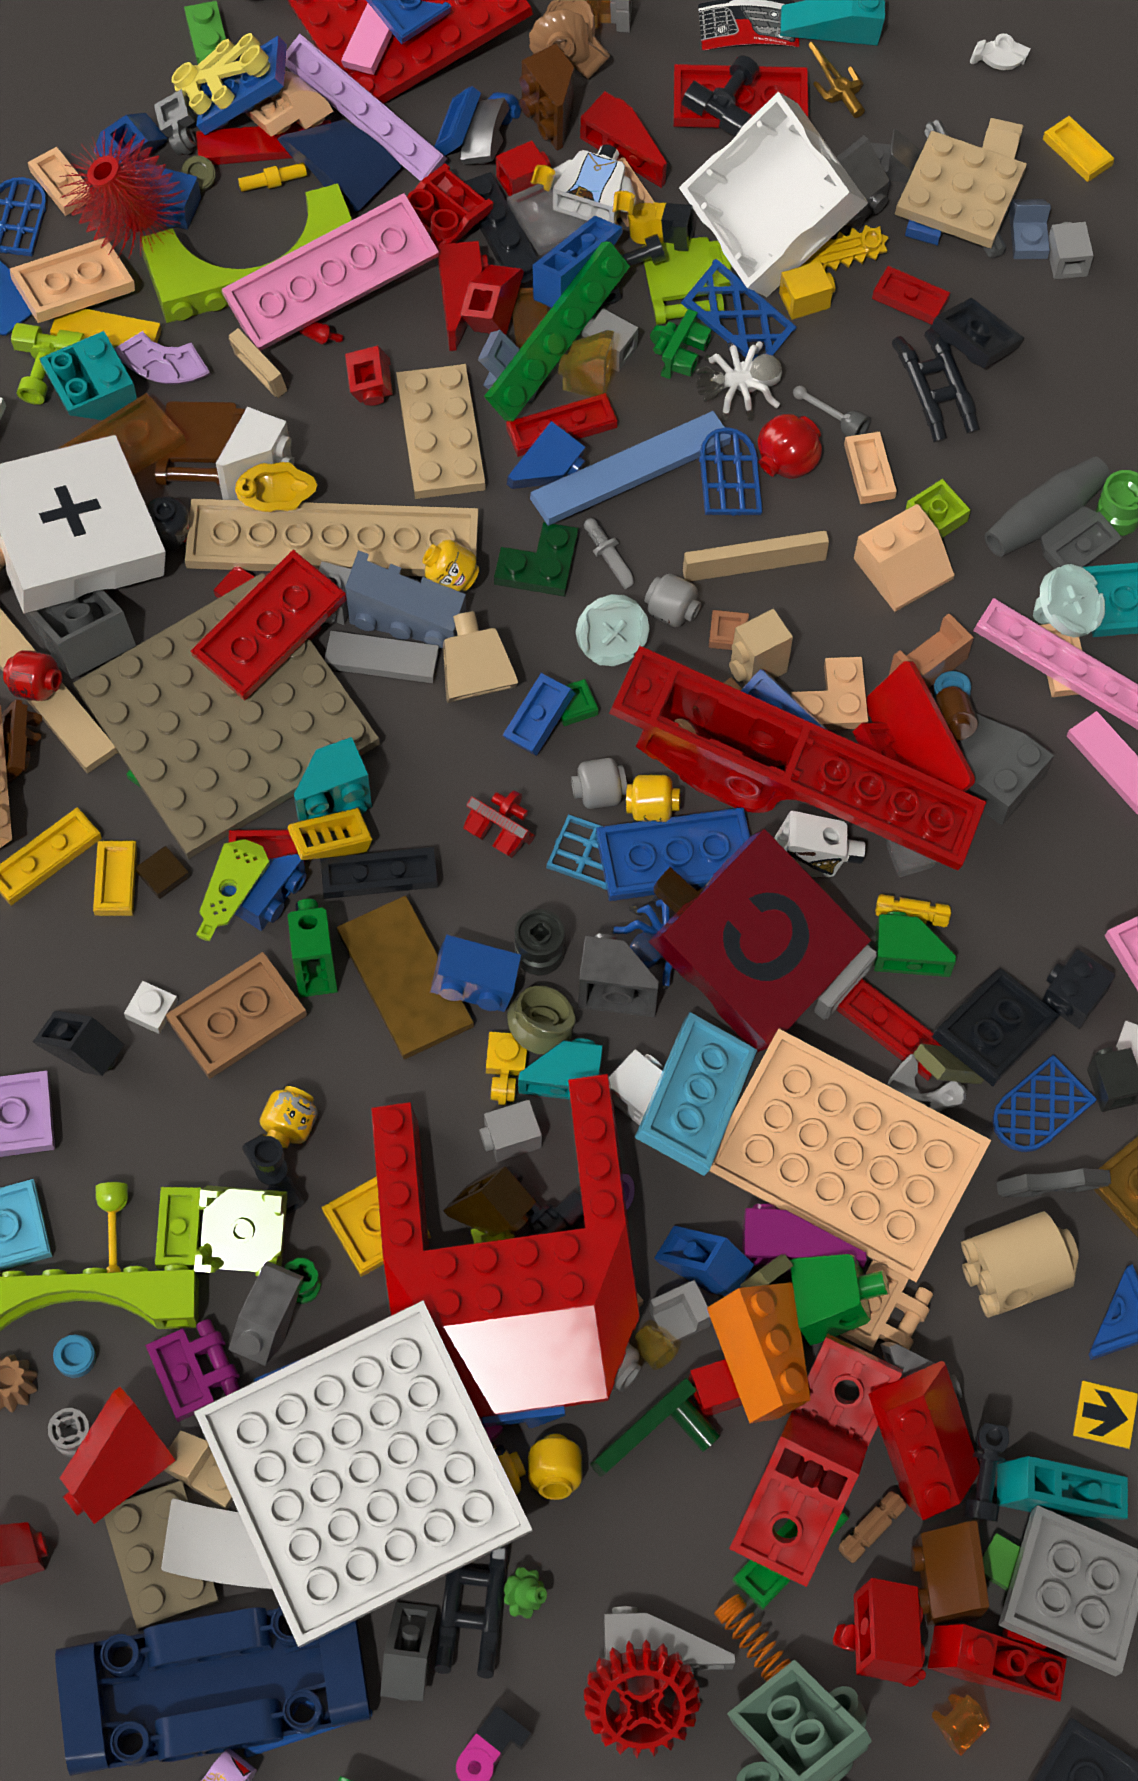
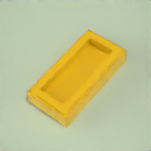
M1070 116L1044 132L1043 140L1087 182L1113 165L1115 158Z
M98 841L93 904L95 916H133L137 860L136 841Z

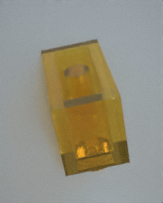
M605 330L572 343L569 354L562 355L558 369V375L563 376V390L588 397L606 393L613 372L614 331Z

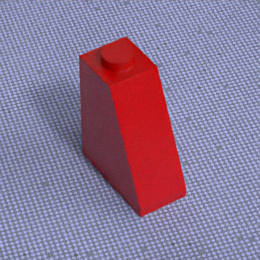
M121 1387L113 1391L60 1476V1480L69 1490L62 1497L77 1517L85 1512L93 1524L101 1520L176 1461L136 1404Z

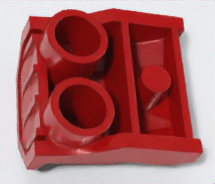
M446 163L421 180L417 187L407 196L436 248L437 245L457 243L493 209V202L489 198L485 200L450 171V167Z

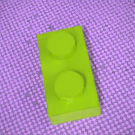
M161 1187L155 1257L157 1269H164L168 1265H185L189 1270H194L195 1253L199 1249L201 1222L199 1202L201 1188Z

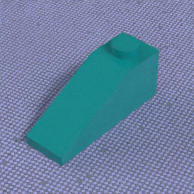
M804 0L782 5L780 36L878 46L885 20V0Z
M1026 1456L997 1464V1504L1001 1507L1031 1512L1038 1505L1059 1515L1124 1520L1128 1519V1477Z

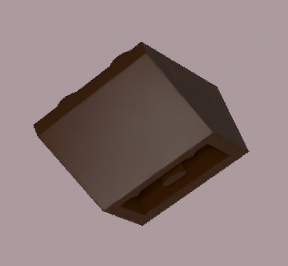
M554 44L522 60V76H520L519 81L522 87L520 106L526 117H531L534 120L542 138L545 141L549 140L558 151L563 148L573 113L574 66L559 46Z

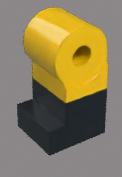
M653 202L634 205L633 215H628L632 241L638 244H646L644 238L658 234L660 242L674 244V250H689L694 232L693 207L691 204Z

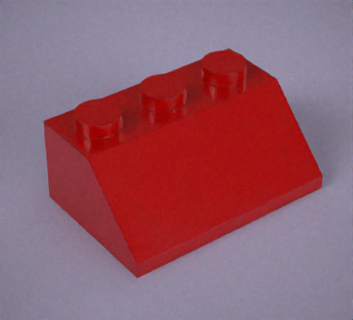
M940 1361L868 1394L904 1502L922 1520H926L960 1504L977 1478L980 1468L977 1458L973 1457L975 1451L946 1364Z

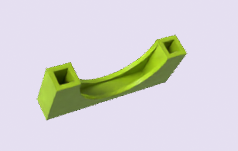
M338 183L305 192L308 211L305 229L297 243L281 257L352 221ZM173 228L168 229V231H162L163 233L157 232L158 237L154 233L148 235L149 241L147 235L144 238L142 236L141 246L143 243L144 260L166 323L186 320L194 315L218 311L229 306L222 294V288L270 264L267 263L246 269H230L209 264L190 253L179 241Z

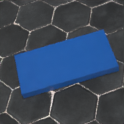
M743 807L671 817L667 822L640 821L597 827L595 832L609 901L656 895L653 887L669 867L677 872L694 889H701L726 860L750 837Z

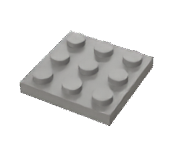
M1037 1505L1031 1510L999 1626L1116 1677L1123 1671L1138 1614V1549Z

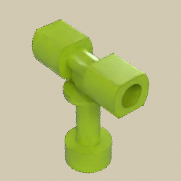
M15 324L11 335L14 350L30 352L35 359L30 376L23 377L20 381L17 395L21 400L34 405L44 402L48 386L43 382L46 372L39 358L85 339L84 333L59 330L56 336L43 334L40 326Z

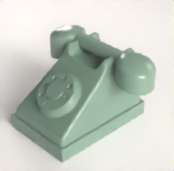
M795 1660L727 1713L733 1725L767 1761L754 1762L740 1770L736 1781H839L852 1769L853 1761L866 1752L869 1747L868 1745L872 1742L865 1729L867 1712L856 1691L850 1687L841 1686L828 1693Z

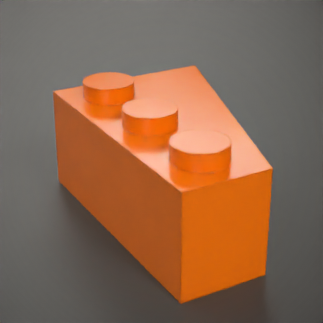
M793 1282L738 1288L707 1307L749 1423L779 1419L810 1401Z

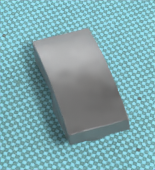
M505 97L478 101L462 143L461 161L463 165L474 163L486 164L493 161L503 142L499 127L509 110Z

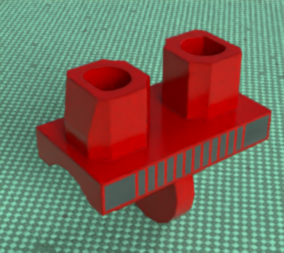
M513 790L507 797L498 792L493 795L491 802L500 807L499 812L473 796L466 805L471 811L467 816L463 829L483 840L493 823L502 828V831L492 846L510 858L516 854L524 842L530 845L536 836L510 819L514 815L524 820L528 814V810L519 805L522 794L516 790Z

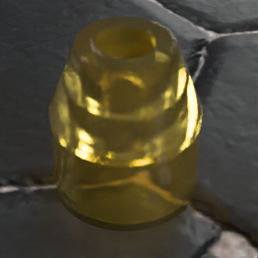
M651 1325L643 1327L635 1336L640 1355L653 1370L666 1366L678 1352V1348L669 1337Z

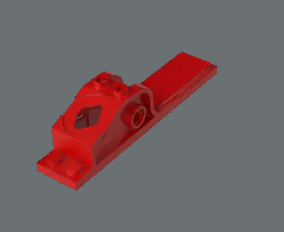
M640 645L609 714L642 728V733L635 747L653 760L656 759L679 775L682 781L700 793L734 808L743 807L744 811L753 813L771 811L782 800L802 801L957 871L963 866L986 805L984 800ZM676 719L686 720L693 726L696 734L679 727V723L674 721ZM786 765L784 771L774 767Z

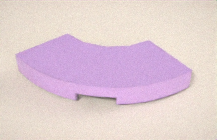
M141 331L114 348L119 359L128 368L141 377L157 383L187 384L203 379L211 374L192 343L180 347H164L151 341Z

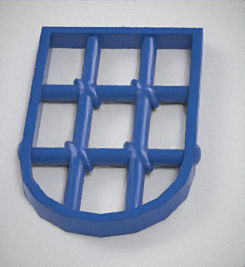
M25 177L12 178L0 184V193L11 186L8 198L0 199V204L6 205L2 220L0 221V244L3 233L6 230L17 231L13 247L0 246V252L33 257L44 213L46 212V194L42 186L35 180ZM18 184L30 186L24 202L13 201ZM35 189L42 195L41 204L31 203ZM13 206L24 207L20 223H17V225L6 224L10 208H13ZM31 209L40 210L35 228L25 226L28 212ZM25 232L33 233L29 249L19 248L22 234H25Z
M727 427L715 429L706 436L700 448L699 462L701 466L705 515H761L762 505L757 465L758 458L754 444L746 434L737 429ZM720 434L733 435L735 455H723L720 446ZM714 437L716 455H705V445L708 440ZM739 439L743 440L748 446L751 455H742V452L740 453ZM705 461L717 463L718 483H707ZM722 461H733V464H736L737 483H726L723 477ZM741 461H752L754 483H745V480H743ZM708 488H717V492L719 491L721 509H710ZM725 489H736V492L738 491L740 509H726ZM744 489H755L756 509L745 508Z

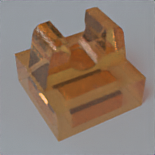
M951 1694L948 1700L954 1709L947 1716H943L935 1710L932 1713V1718L943 1734L948 1746L959 1756H962L990 1725L980 1704L969 1695L962 1698L956 1694Z

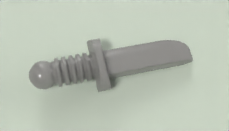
M587 519L584 522V528L589 532V536L597 546L593 553L596 557L602 555L621 585L625 589L629 588L634 584V578L614 548L619 542L615 537L609 540L595 519Z

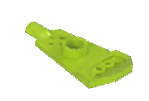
M246 839L224 843L199 911L204 919L196 933L199 938L210 941L217 926L228 925L260 876L262 877L270 865L263 846ZM226 886H234L236 893L228 897L222 894V890Z

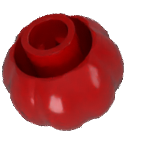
M782 414L772 418L764 425L758 436L757 446L762 457L759 460V465L764 472L772 477L778 474L788 479H795L808 474L817 466L821 458L820 430L806 416L799 418L794 414Z

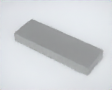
M330 631L324 661L331 670L433 684L439 646Z

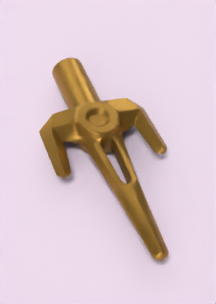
M810 42L808 45L823 69L831 89L826 91L817 81H814L813 85L824 100L831 103L842 100L854 118L862 116L865 109L854 94L860 91L864 83L855 69L851 66L848 68L853 81L842 77L815 43ZM829 70H830V71L832 72V74L836 77V79H834V78L832 77V75H831V73L829 72Z

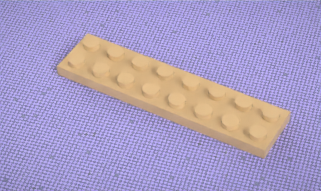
M191 499L189 515L191 523L187 535L185 564L186 568L232 570L234 567H241L249 571H272L294 549L318 570L322 561L352 569L359 550L369 554L367 561L386 569L389 568L390 564L401 567L400 575L425 577L426 565L423 564L422 560L425 552L432 544L437 546L443 540L450 539L472 551L475 556L477 555L478 508L301 502L295 510L261 512L244 505L240 500Z

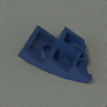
M345 120L285 134L277 139L297 164L304 162L324 187L338 183L345 203L353 213L359 211L402 167L375 139Z

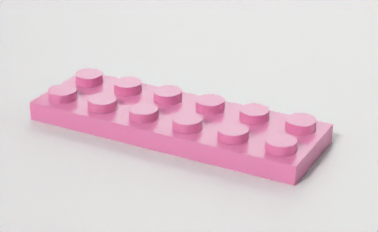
M405 193L222 288V294L248 339L262 351L437 258L439 251Z

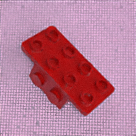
M913 661L902 662L866 697L867 712L873 723H861L852 732L858 744L966 792L974 785L975 776L916 664Z

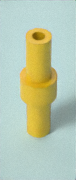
M304 163L279 169L277 166L264 168L263 173L238 178L241 192L264 186L271 189L282 186L281 182L305 177L307 173Z

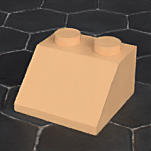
M918 504L858 536L854 560L894 612L954 579V572L939 530Z

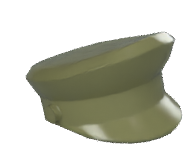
M547 986L526 988L510 1004L507 1013L508 1026L515 1040L523 1048L540 1055L546 1054L562 1041H570L572 1028L576 1022L573 1006L570 1005L567 998L557 990Z

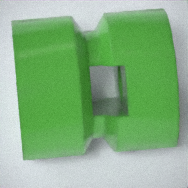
M1119 470L1112 473L1106 479L1095 510L1096 512L1100 511L1120 536L1133 533L1138 528V473L1131 470Z

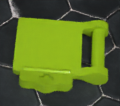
M707 237L692 238L688 251L674 250V244L661 243L667 260L655 265L652 258L643 261L656 325L666 324V320L684 317L688 310L682 304L664 306L663 301L684 299L710 268L714 259L719 260L732 271V265L722 252L719 241L709 242ZM716 270L712 275L714 287L731 286L730 281L719 271ZM699 294V295H696L695 297H698V296H706V295H708V294ZM715 294L718 311H724L722 294ZM709 300L695 302L704 311H711Z

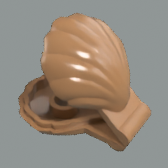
M584 0L551 1L543 17L534 23V27L529 33V47L533 54L557 44L574 68L588 79L610 57L608 51L603 48L595 37L596 28L593 10L590 4Z

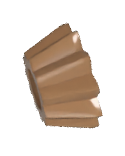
M14 1354L4 1359L0 1358V1410L6 1407L13 1413L18 1404L28 1405V1395L37 1391V1387L32 1382L38 1374L36 1371L29 1370V1360H17Z

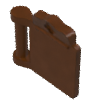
M168 402L165 410L159 458L155 468L156 484L167 485L168 481L216 482L217 486H220L217 467H170V462L216 463L246 409L236 408V404L233 402Z

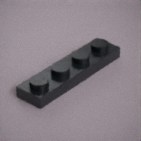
M489 172L464 181L485 200L489 198L493 202V209L477 224L499 265L520 268L524 271L518 293L533 288V264L538 261V258L492 173Z

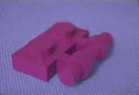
M211 1319L203 1320L196 1325L201 1338L190 1343L182 1328L145 1345L177 1422L195 1415L194 1411L213 1403L214 1399L210 1390L222 1387L225 1396L241 1389L237 1381L240 1375L236 1366L229 1363L223 1349L225 1345L224 1338L220 1331L216 1332ZM203 1354H208L214 1367V1371L203 1375L196 1357Z

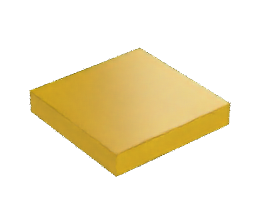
M376 1176L321 1207L322 1212L360 1277L384 1264Z

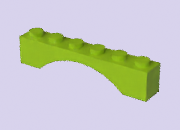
M168 1265L164 1267V1271H148L146 1267L130 1266L124 1268L123 1272L107 1273L108 1271L103 1268H87L83 1270V1274H67L64 1270L49 1269L43 1271L42 1275L26 1276V1273L22 1271H6L0 1277V1331L11 1322L34 1310L57 1303L73 1301L101 1302L121 1307L142 1317L156 1329L196 1328L198 1324L199 1280L195 1271L189 1270L185 1265Z

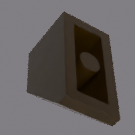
M504 1166L467 1185L447 1205L443 1212L456 1221L494 1237L507 1230L510 1234L519 1230L529 1220L526 1213L536 1201L507 1167Z

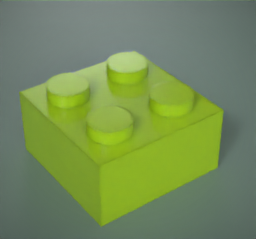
M943 479L908 500L906 505L907 510L918 504L937 527L941 538L968 522L971 511Z

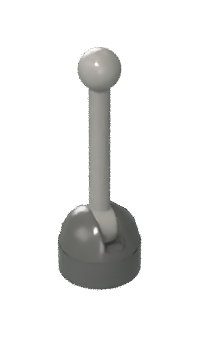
M797 386L793 390V395L796 399H805L840 420L841 431L846 437L866 434L871 422L869 416L856 410L848 411L844 415L808 394L803 386Z

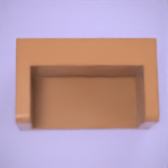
M948 614L942 620L940 631L907 656L902 651L894 654L889 675L902 662L913 661L929 688L935 683L939 675L952 671L968 659L974 637L951 614Z

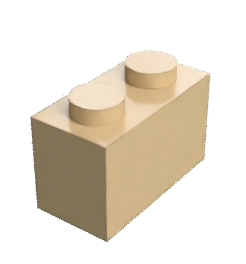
M774 608L735 628L729 667L738 682L743 681L746 685L760 669H764L774 679L787 673L793 636Z

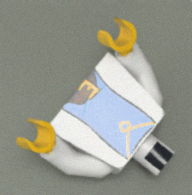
M602 145L597 154L585 150L579 151L573 160H567L554 169L546 165H537L535 167L531 184H542L546 191H550L553 187V210L587 221L595 215L616 224L618 211L621 210L628 212V215H633V208L636 204L632 181L625 176V164L617 161L619 152L611 145Z

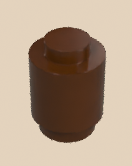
M954 686L946 687L939 691L935 702L955 740L960 741L970 737L976 731L978 722L968 694Z

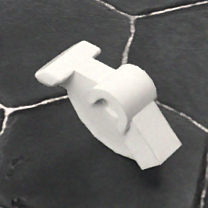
M999 34L994 41L986 43V40L977 42L970 63L976 64L978 61L983 60L992 68L1012 70L1021 64L1024 65L1031 48L1015 42L1008 34Z

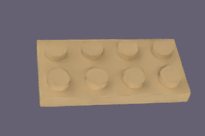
M466 364L396 372L415 499L484 491L485 478Z

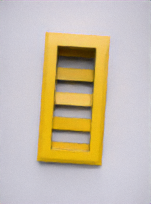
M359 808L288 825L289 833L301 860L347 856L367 852L372 841ZM342 830H347L350 837L345 838ZM329 831H334L338 840L333 841ZM317 832L322 833L325 843H320ZM308 833L313 846H306L302 834Z

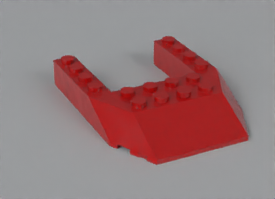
M608 1074L568 1080L585 1228L429 1250L419 1124L412 1104L408 1102L371 1108L382 1253L391 1316L424 1301L479 1419L495 1415L608 1401L615 1384L614 1380L617 1371L621 1368L625 1358V1350L632 1331L635 1330L640 1318L613 1093Z

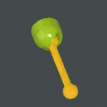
M121 1182L101 1183L95 1186L98 1206L108 1212L109 1266L106 1270L108 1271L107 1273L121 1272L120 1267L117 1266L116 1213L121 1211L127 1203L128 1185Z

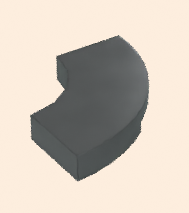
M1081 1168L1058 1173L1024 1174L997 1181L998 1195H1001V1197L1042 1196L1043 1193L1066 1191L1067 1194L1107 1187L1111 1184L1110 1170Z

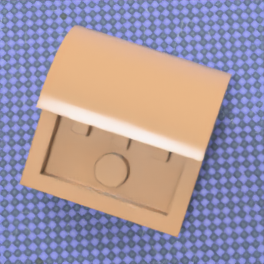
M285 71L284 87L273 97L263 99L246 114L272 137L275 134L287 131L295 121L304 129L315 127L321 124L325 117L332 113L333 110L328 101L296 74Z

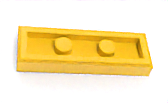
M83 308L56 317L53 321L50 335L57 336L59 330L84 333L86 339L104 331L113 348H116L141 331L151 341L158 343L162 329L160 323Z
M78 807L0 864V894L12 906L101 840L100 832Z

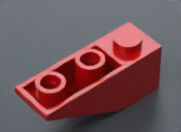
M966 1624L934 1626L927 1668L964 1681L1060 1702L1067 1659Z

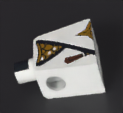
M790 811L774 837L811 877H833L843 862L862 864L865 856V842L848 840L847 824L844 821Z

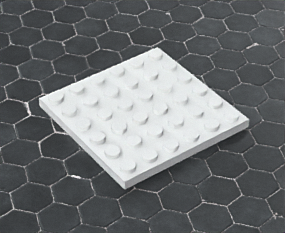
M424 1301L194 1411L299 1648L533 1532Z

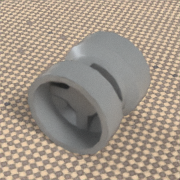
M64 1408L56 1412L50 1419L48 1436L62 1455L72 1458L92 1425L86 1415L80 1410Z

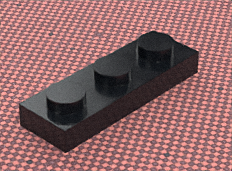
M434 847L320 858L324 899L438 888Z

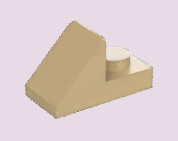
M991 118L982 148L1015 159L1023 125Z
M180 1431L168 1448L176 1461L164 1471L179 1481L182 1480L184 1484L227 1510L233 1499L208 1442Z

